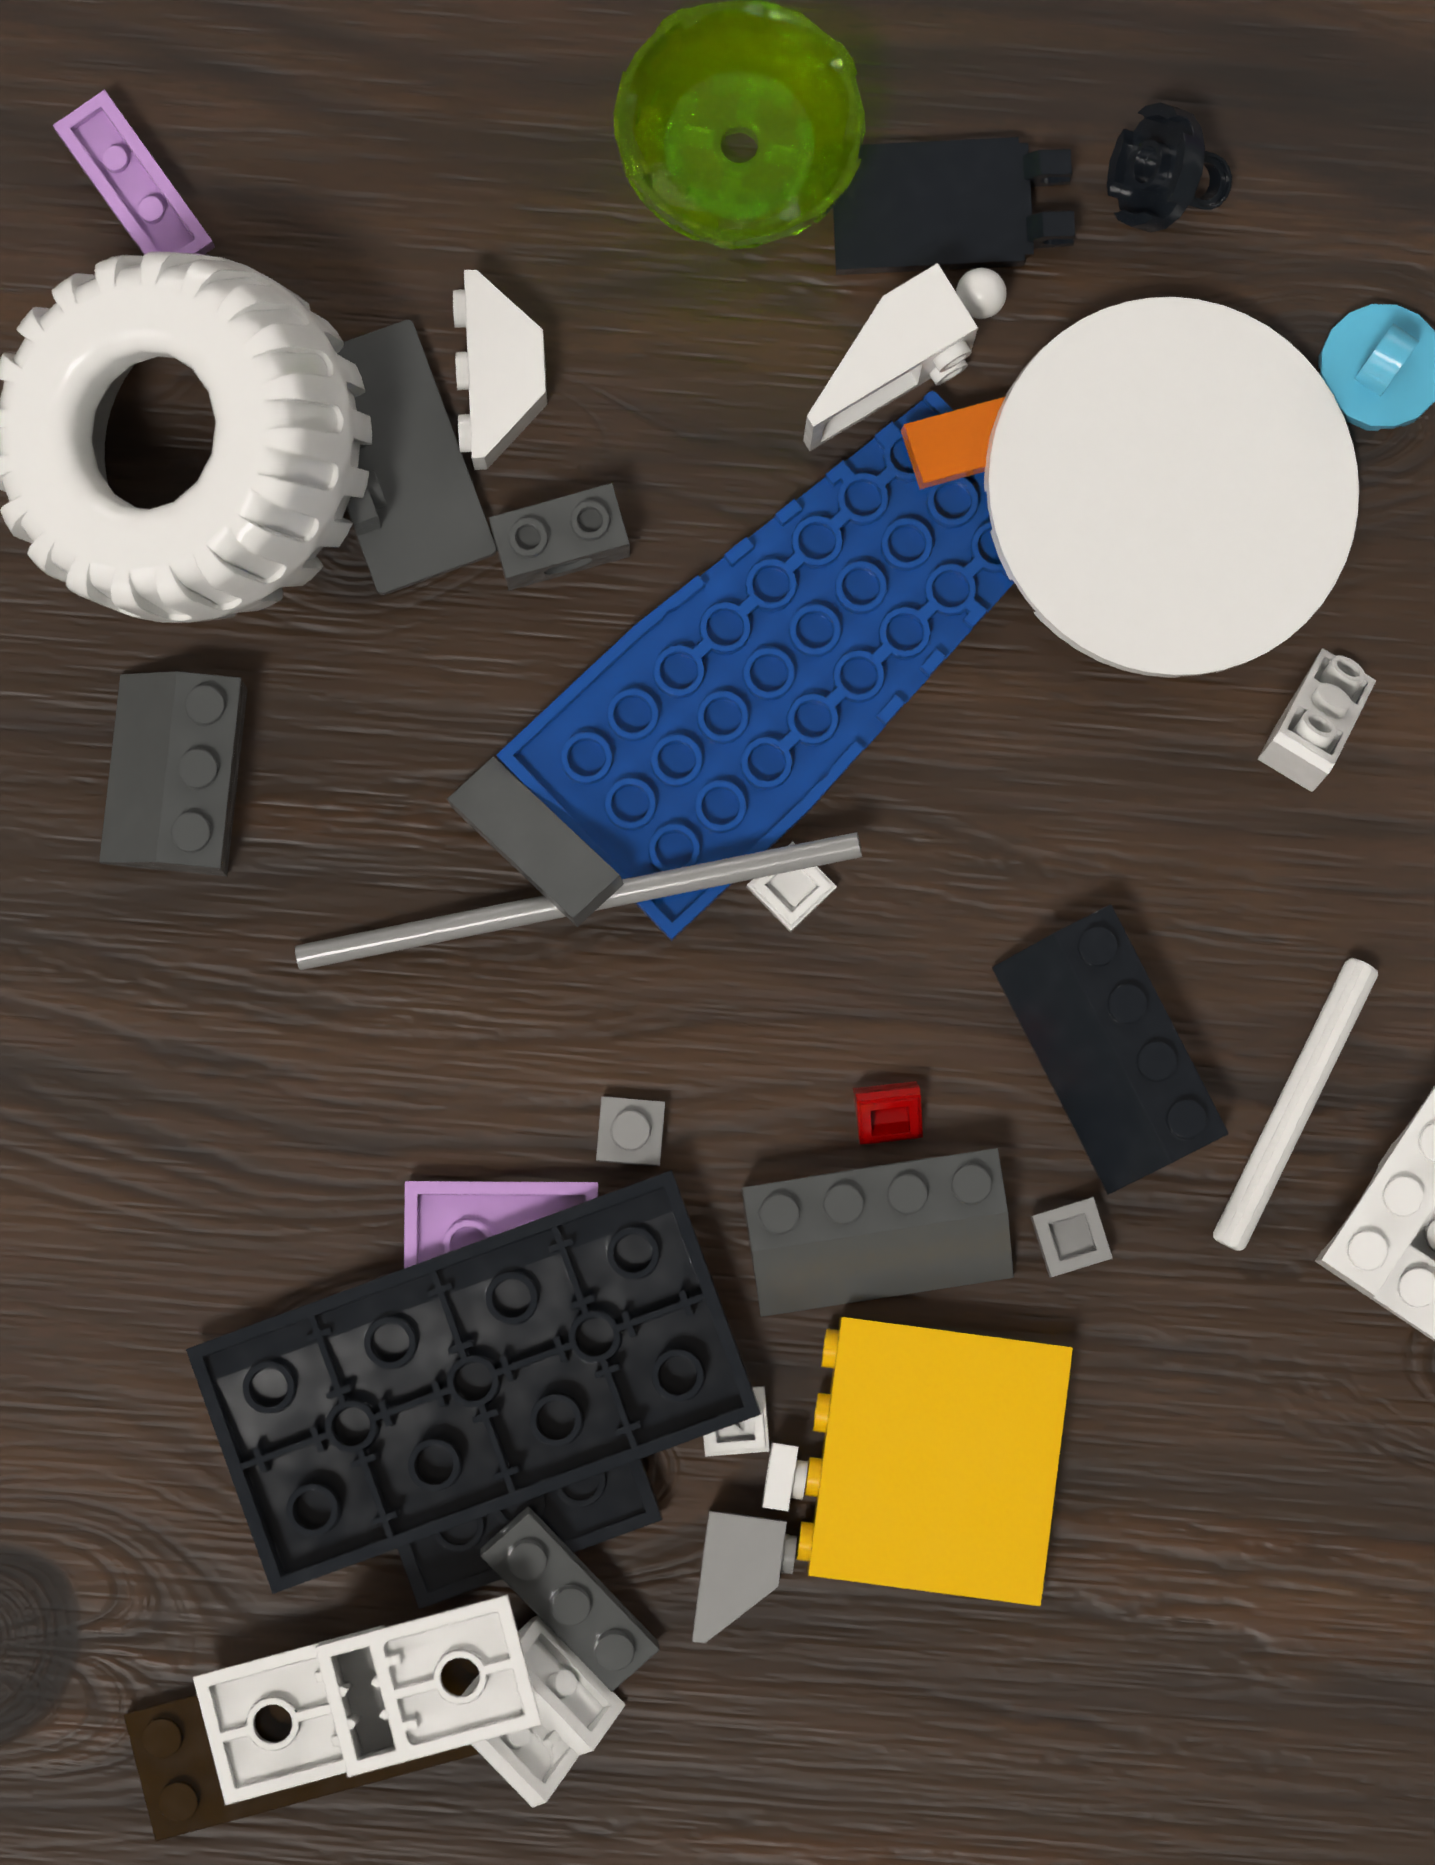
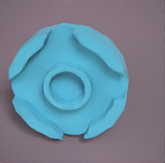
M1371 304L1349 312L1331 329L1318 357V369H1320L1321 377L1334 395L1346 422L1366 431L1394 429L1414 423L1435 402V330L1419 314L1398 305Z

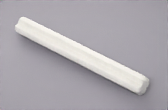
M1350 958L1344 963L1216 1225L1213 1238L1219 1243L1237 1251L1246 1248L1378 977V971L1370 964L1356 958Z

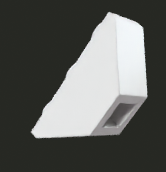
M464 270L465 289L453 290L455 328H466L467 352L455 353L457 390H469L470 414H458L460 452H472L474 470H485L494 463L547 406L545 342L543 329L479 271Z
M1322 648L1271 732L1258 760L1313 792L1335 765L1376 680L1365 674L1362 667L1352 659L1345 656H1335Z

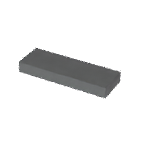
M494 756L447 798L452 809L576 927L583 923L624 885L621 876Z

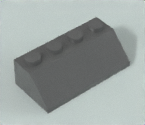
M998 1148L814 1175L806 1178L742 1187L741 1189L760 1317L1014 1278L1009 1216Z

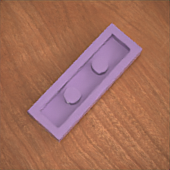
M105 90L53 125L58 136L143 255L148 252H177L204 255L215 247L212 239Z

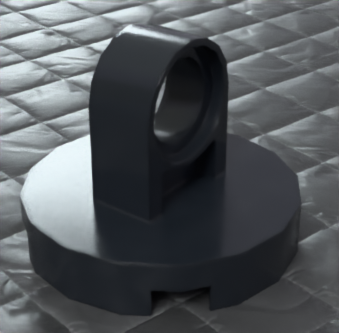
M1162 102L1144 106L1138 111V114L1143 115L1144 119L1140 121L1136 129L1131 131L1124 128L1117 138L1109 161L1106 186L1108 196L1118 198L1120 211L1114 212L1118 221L1130 227L1147 232H1155L1168 228L1182 216L1186 208L1213 210L1221 206L1230 193L1232 175L1230 167L1224 158L1215 153L1205 151L1202 128L1192 113ZM1204 165L1210 177L1209 186L1205 194L1197 198L1195 193Z

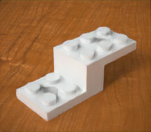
M508 1594L388 1627L381 1625L193 1677L225 1805L347 1773L348 1777L542 1724ZM463 1657L471 1660L477 1666L480 1673V1681L478 1687L472 1693L457 1696L446 1690L441 1680V1672L443 1666L448 1661ZM276 1704L289 1712L292 1718V1729L286 1739L279 1742H270L258 1734L255 1718L262 1707Z

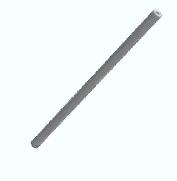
M858 832L622 879L624 885L595 911L860 858L863 856ZM543 895L295 946V955L299 969L305 970L566 916Z

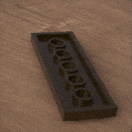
M463 1657L454 1658L443 1666L441 1680L447 1691L461 1696L478 1676L479 1670L469 1659ZM197 1694L124 1714L155 1841L480 1754L469 1744L348 1777L347 1773L225 1805ZM276 1704L262 1707L256 1715V1730L263 1739L270 1742H279L286 1739L290 1734L292 1718L289 1712L282 1706Z

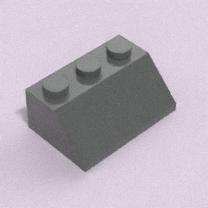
M179 671L120 674L100 864L227 876L248 690L242 678Z

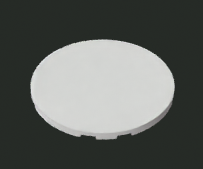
M1153 297L1127 301L1095 312L1062 331L1037 352L1022 369L1008 390L997 413L986 455L984 492H987L988 511L992 526L990 533L998 557L1009 580L1014 581L1025 600L1035 610L1034 614L1059 638L1076 650L1101 663L1132 673L1167 678L1218 673L1242 665L1269 652L1298 631L1323 604L1340 576L1354 538L1359 503L1358 467L1353 442L1345 418L1329 387L1307 358L1273 329L1245 313L1204 300L1181 297Z

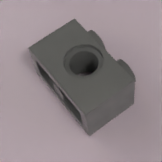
M612 483L489 517L493 538L509 591L630 557V544Z

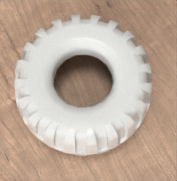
M148 252L144 256H115L98 262L95 265V275L75 273L52 289V295L56 303L51 308L34 307L16 329L25 337L17 353L4 352L0 358V380H4L0 397V490L6 492L9 502L3 505L0 512L14 537L32 543L27 554L36 566L48 576L65 582L70 591L83 598L138 619L161 623L219 620L234 617L237 613L258 611L281 601L283 598L282 587L303 586L310 581L323 567L317 554L323 547H339L353 524L351 521L343 518L350 497H364L369 471L358 468L360 445H372L371 418L357 411L354 399L365 393L362 377L356 364L337 354L343 348L344 343L331 324L310 311L309 304L300 296L249 266L222 257L202 254ZM158 356L176 358L193 369L209 392L216 422L212 454L198 481L174 502L152 509L136 508L115 495L107 482L104 459L105 436L110 411L124 379L136 363Z

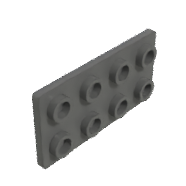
M404 320L343 342L344 346L337 354L356 364L359 370L365 393L354 398L356 409L370 416L372 426V445H360L358 468L369 471L364 497H350L346 508L377 592L380 595H387L494 556L497 551L495 542L413 322L411 320Z

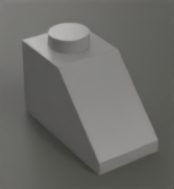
M709 1510L692 1642H708L778 1588L780 1573H793L797 1536L785 1534L787 1524L785 1520Z

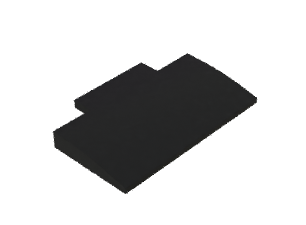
M672 1170L186 1349L272 1594L398 1549L419 1609L502 1579L481 1557L480 1548L527 1506L539 1516L573 1553L663 1520L642 1458L762 1414Z

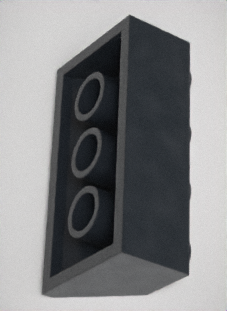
M1111 904L1056 931L991 968L1107 1195L1229 1134Z

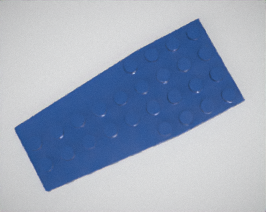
M930 391L927 393L922 401L897 421L889 423L875 434L873 440L845 462L843 460L832 468L821 481L797 500L793 499L775 514L773 519L749 538L745 537L726 552L724 557L701 576L697 575L635 624L496 755L497 759L521 783L621 876V879L765 851L773 847L811 811L1014 584V581L1009 580L990 533L992 526L988 511L987 492H984L985 472L924 489L919 488L900 430L904 424L954 411L936 392ZM732 884L637 902L635 904L672 942Z

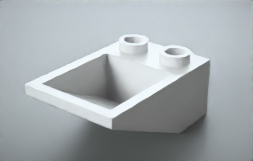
M937 263L883 295L807 415L803 441L809 451L931 378L937 386L947 382L966 369L968 364L965 359L972 353V347L978 330L972 317L977 319L989 318L1002 309L1007 295L1003 279L993 270L976 268L968 271L961 277L955 291Z

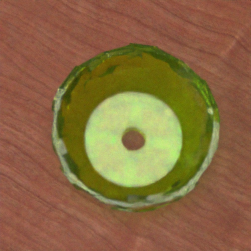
M764 0L705 3L692 8H681L664 18L656 28V32L635 53L627 70L623 71L613 112L614 135L622 167L639 199L664 224L674 231L692 240L729 250L756 248L783 237L797 235L811 226L812 223H819L845 195L862 161L859 158L862 141L866 132L865 110L855 77L857 70L854 60L844 45L831 38L801 12ZM740 132L751 136L758 148L755 156L744 163H735L728 160L722 153L721 144L730 134Z

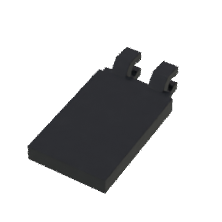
M1019 137L830 146L836 275L925 271L937 263L942 270L1024 266L1025 256L1034 255V249L1066 247L1073 246L1074 211L1040 212L1032 215L1031 187L1070 185V177H1072L1071 149L1037 150L1029 153V143H1019Z

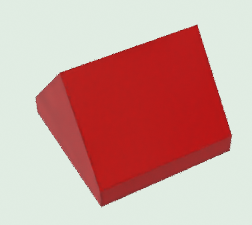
M916 1081L853 1088L859 1144L923 1138L921 1092Z

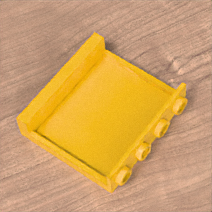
M847 1317L839 1318L838 1330L826 1328L821 1367L833 1368L830 1394H817L813 1431L825 1433L822 1457H809L805 1484V1496L816 1497L813 1523L801 1521L796 1560L808 1561L807 1575L1041 1607L1073 1347Z

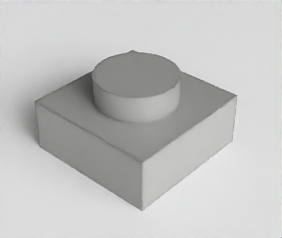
M601 1096L596 1161L660 1167L665 1102Z
M1094 1197L1031 1216L1049 1278L1113 1259Z

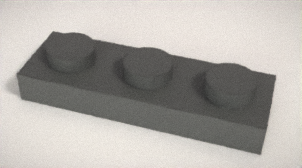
M529 1506L480 1548L481 1557L611 1692L660 1650L659 1641Z

